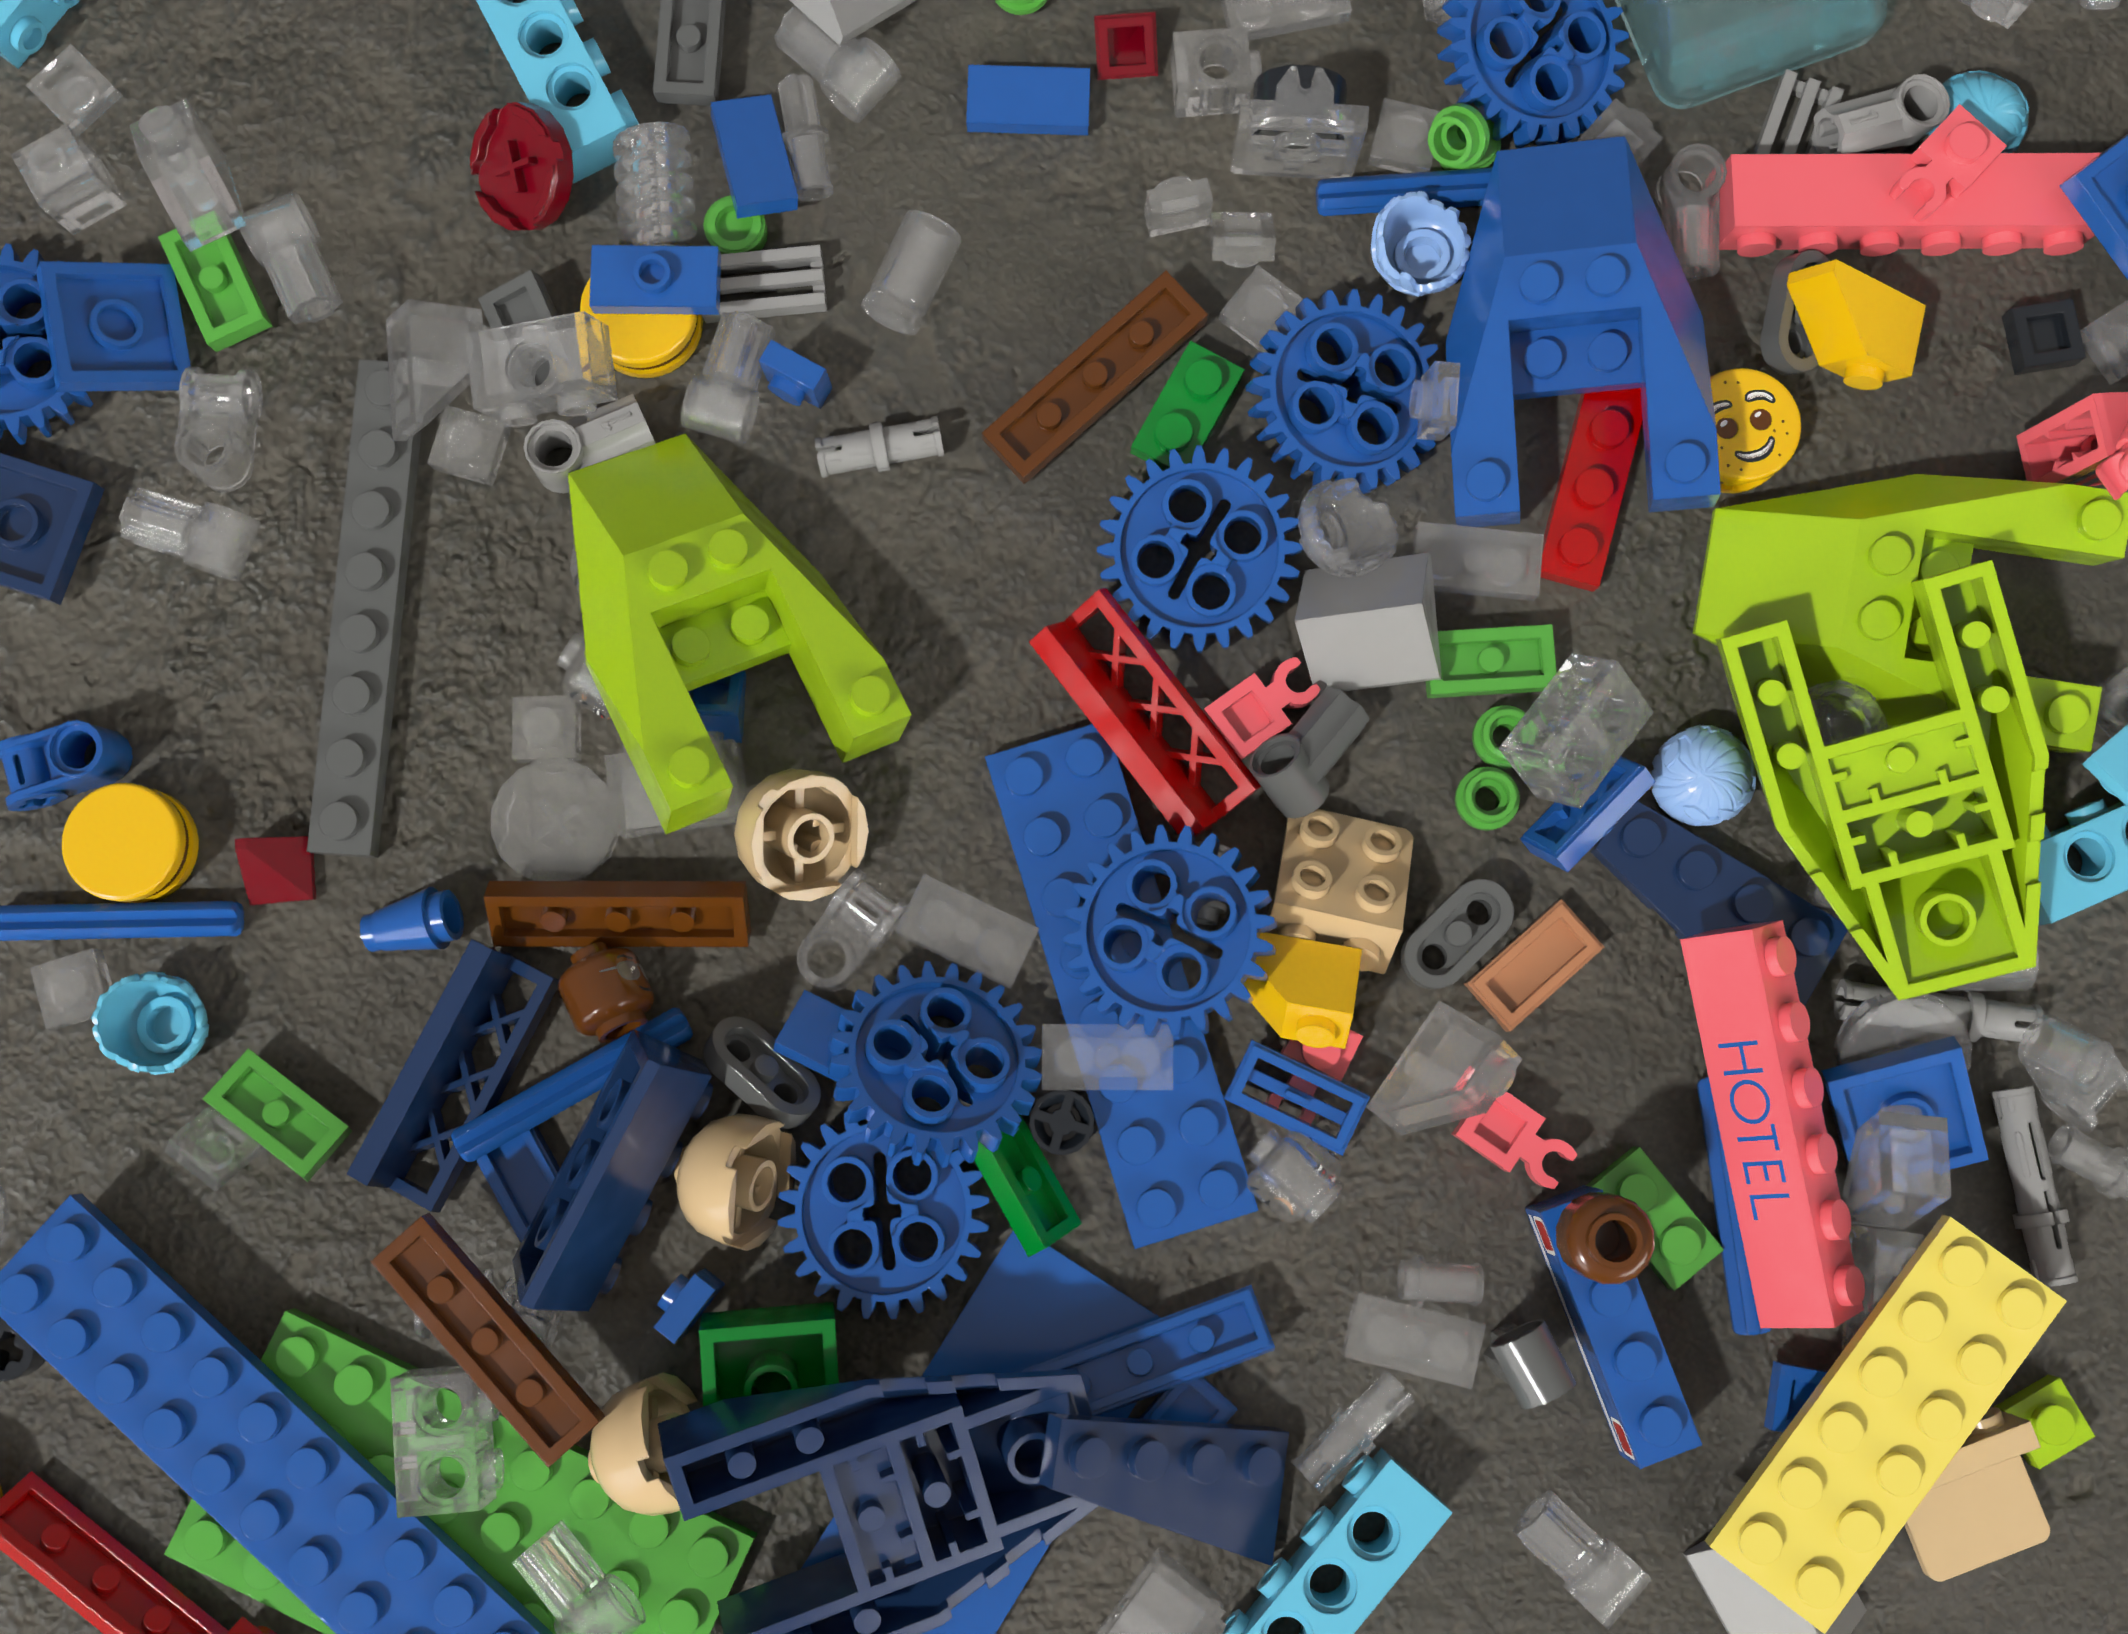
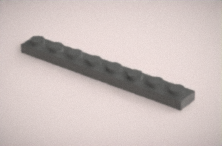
M359 359L307 845V852L313 854L378 858L428 373L421 363Z

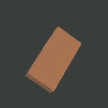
M1560 899L1470 977L1464 985L1506 1032H1511L1604 948V945L1567 904Z

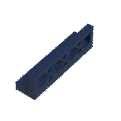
M471 939L351 1164L347 1175L366 1186L390 1188L428 1211L440 1213L467 1162L461 1158L454 1144L450 1149L451 1134L457 1128L446 1131L441 1108L448 1095L466 1089L471 1110L464 1124L496 1107L558 989L559 979L500 948ZM513 972L537 984L525 1009L506 1015L502 993ZM491 1014H492L493 1020L490 1021V1022H487L488 1019L490 1018ZM516 1024V1026L514 1027V1029H513V1031H512V1033H511V1031H510V1026H513V1025ZM496 1032L501 1054L494 1067L476 1073L471 1052L478 1038ZM460 1072H461L463 1078L457 1080V1078H458V1076H459V1074H460ZM486 1082L481 1090L479 1084ZM431 1130L432 1136L429 1137V1138H426L427 1135H428V1133H429V1131ZM435 1147L440 1170L428 1191L405 1177L417 1154Z

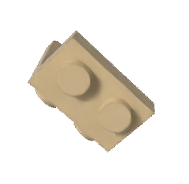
M1317 809L1304 817L1296 819L1287 818L1276 889L1267 913L1268 916L1275 918L1277 928L1266 933L1362 949L1359 971L1385 974L1403 931L1414 840L1411 832L1401 827Z
M1996 1407L1989 1408L1905 1523V1529L1922 1571L1929 1578L1942 1582L2043 1543L2048 1539L2050 1526L2020 1456L2041 1447L2031 1421L2003 1412Z

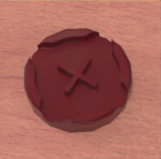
M506 103L507 105L503 108H494L488 112L474 134L470 154L471 175H478L479 185L482 190L475 191L480 206L494 223L512 231L543 230L559 218L569 201L574 178L572 150L564 128L550 111L533 103Z

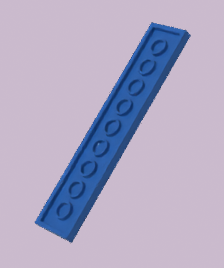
M82 1193L69 1195L0 1271V1317L334 1633L553 1634Z

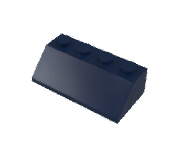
M632 1030L512 1260L520 1305L532 1310L589 1312L598 1293L606 1295L611 1290L621 1269L622 1258L618 1257L627 1237L629 1234L635 1237L639 1235L648 1220L653 1204L652 1200L648 1199L659 1176L668 1178L677 1165L683 1148V1143L678 1140L690 1118L698 1120L710 1101L713 1085L708 1082L712 1075L703 1060L640 1031Z

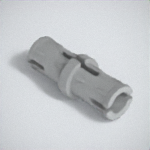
M937 416L883 427L882 422L878 421L869 423V430L825 438H814L822 478L877 467L878 473L891 471L890 464L933 456H945Z

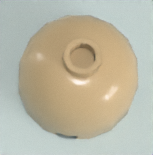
M791 768L769 775L748 793L738 810L734 833L738 857L758 883L788 900L813 901L833 894L843 885L838 880L847 873L850 866L857 868L865 854L869 830L865 808L859 798L852 795L847 786L843 785L844 783L823 772Z
M736 1114L711 1121L692 1138L688 1146L682 1149L680 1158L674 1168L677 1196L686 1220L697 1232L724 1245L745 1251L759 1247L774 1232L778 1225V1220L771 1219L769 1216L774 1209L779 1192L793 1189L794 1178L786 1169L789 1165L797 1164L795 1140L792 1134L780 1130L784 1126L783 1123L757 1115Z
M663 1372L640 1380L612 1395L601 1408L605 1417L592 1430L588 1453L590 1473L594 1480L601 1485L604 1492L624 1510L650 1516L680 1511L663 1460L657 1425L659 1422L690 1412L687 1405L697 1402L691 1389L677 1376Z

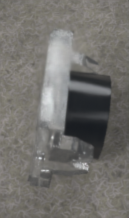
M1292 64L1269 69L1260 74L1254 82L1253 99L1241 98L1231 151L1230 172L1243 175L1312 179L1352 177L1368 129L1369 106L1346 105V80L1337 72L1327 68Z

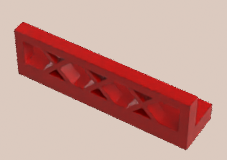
M1107 588L1096 591L1064 621L1046 626L1029 641L1030 645L1179 836L1184 826H1190L1194 836H1199L1261 787L1249 769L1240 760ZM1099 610L1114 627L1113 652L1095 650L1079 630ZM1126 644L1134 654L1126 653ZM1104 661L1112 662L1111 670ZM1125 663L1143 665L1153 677L1152 701L1133 699L1124 688ZM1165 694L1173 704L1164 703ZM1142 710L1151 711L1150 720ZM1163 713L1182 715L1192 727L1191 750L1171 748L1163 738ZM1204 744L1211 751V753L1203 752ZM1181 760L1190 761L1189 770ZM1202 763L1222 766L1238 786L1236 790L1217 805L1201 786Z

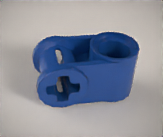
M75 720L67 721L61 725L36 733L18 735L0 741V760L3 763L10 790V795L5 798L7 809L10 811L41 809L60 803L70 796L107 784H113L122 779L129 771L133 760L132 747L128 739L120 732ZM92 741H95L96 753L94 759L86 766L84 761L86 748Z

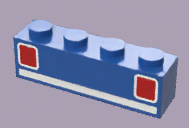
M1584 1185L1525 1207V1211L1619 1454L1639 1469L1702 1446V1442L1637 1277L1622 1284H1600L1576 1274L1563 1261L1556 1245V1226L1562 1211L1577 1197L1589 1192H1603V1189Z

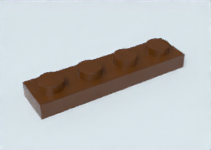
M1166 270L982 432L983 441L1023 484L1027 483L1207 323L1208 314Z
M489 881L484 894L493 947H585L597 942H606L608 947H749L751 922L746 881Z
M430 1212L418 1218L370 1261L548 1468L605 1417V1414Z

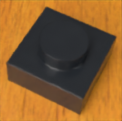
M2073 298L2011 308L2002 316L2014 375L2071 367L2086 358Z

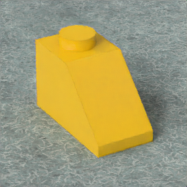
M1837 259L1789 273L1786 285L1820 367L1843 377V382L1847 386L1860 390L1879 389L1884 382L1912 376L1926 308L1925 304Z
M1266 932L1260 933V939L1274 945L1276 953L1272 956L1256 957L1255 963L1268 975L1266 981L1247 978L1243 984L1253 998V1006L1281 1038L1297 1040L1313 1048L1331 1046L1345 1049L1354 1013L1362 949Z

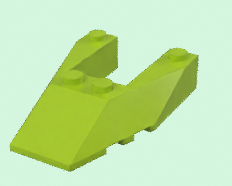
M686 434L568 473L586 666L665 834L726 811L733 789L731 780L688 691L789 653L842 763L899 741L912 714L882 655L821 573Z
M1912 474L1715 508L1712 512L1693 634L1717 646L1715 639L1776 621L1787 620L1809 693L1821 699H1827L1859 715L1860 719L1870 724L1889 727L1948 711L1911 582L1971 565L1973 548L2091 566L2123 559L2128 539V492H2125L2115 501L2107 489L2074 484ZM2026 676L2048 751L2059 753L2091 752L2102 687Z
M1993 560L1978 562L1911 582L1948 711L1824 745L1787 620L1776 621L1715 639L1732 698L1776 830L1898 1001L2036 967L2041 882L2038 879L2041 840L2044 839L2046 812H2043L2045 769L2049 766V752Z

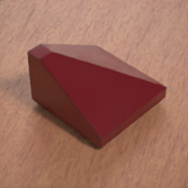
M1153 9L1094 15L1098 80L1158 76L1156 12Z
M308 836L235 839V851L250 905L316 900L314 854L307 852Z

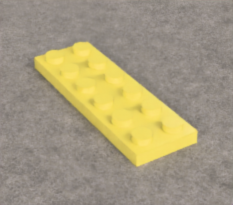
M1942 1215L1704 1541L1722 1557L1825 1634L2067 1301L1955 1219Z

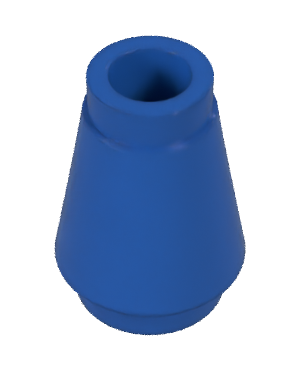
M428 887L371 914L363 915L360 920V935L365 947L370 952L380 950L446 949L451 941L461 938L464 929L462 909L454 893L450 890L438 891L434 887Z

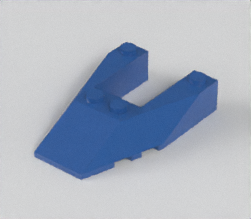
M1620 136L1497 151L1473 238L1469 260L1463 275L1445 342L1454 506L1457 529L1520 524L1514 400L1641 388L1649 513L1714 507L1721 495L1717 429L1703 316L1626 137Z

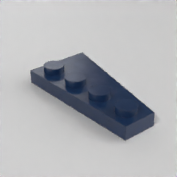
M1639 801L1590 850L1648 909L1653 908L1676 931L1675 935L1679 939L1715 929L1783 920L1786 936L1792 941L1796 951L1797 964L1794 976L1799 1000L1804 1006L1807 1004L1848 931L1842 921Z
M1049 1413L1039 1483L1060 1493L1272 1566L1289 1432L1272 1426Z

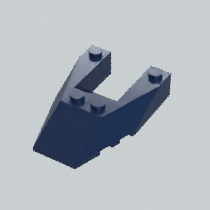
M1078 1369L858 1380L723 1399L657 1423L663 1460L684 1521L820 1471L845 1549L843 1554L718 1600L717 1604L723 1634H922L945 1624L953 1618L951 1609L984 1584H987L988 1589H991L1010 1574V1564L1042 1540L1047 1546L1098 1507V1505L1060 1493L1039 1483L1049 1413L1093 1416Z

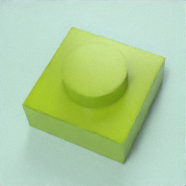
M2048 1374L1994 1406L2003 1412L2031 1421L2041 1447L2022 1455L2028 1465L2038 1469L2045 1467L2095 1437L2060 1377Z

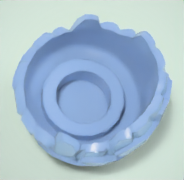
M1418 191L1417 193L1408 192L1404 196L1393 197L1378 213L1372 231L1370 248L1372 261L1382 278L1395 290L1415 297L1441 292L1454 285L1466 271L1470 255L1468 249L1471 244L1466 224L1459 221L1460 211L1452 206L1446 209L1442 202L1434 199L1429 200L1428 195L1424 191Z
M1713 725L1693 726L1687 728L1686 731L1674 735L1660 747L1659 754L1654 757L1652 762L1654 769L1651 771V775L1656 781L1652 785V794L1659 807L1670 817L1681 823L1692 826H1709L1719 824L1723 820H1729L1738 815L1747 803H1750L1755 792L1756 770L1751 753L1731 732Z

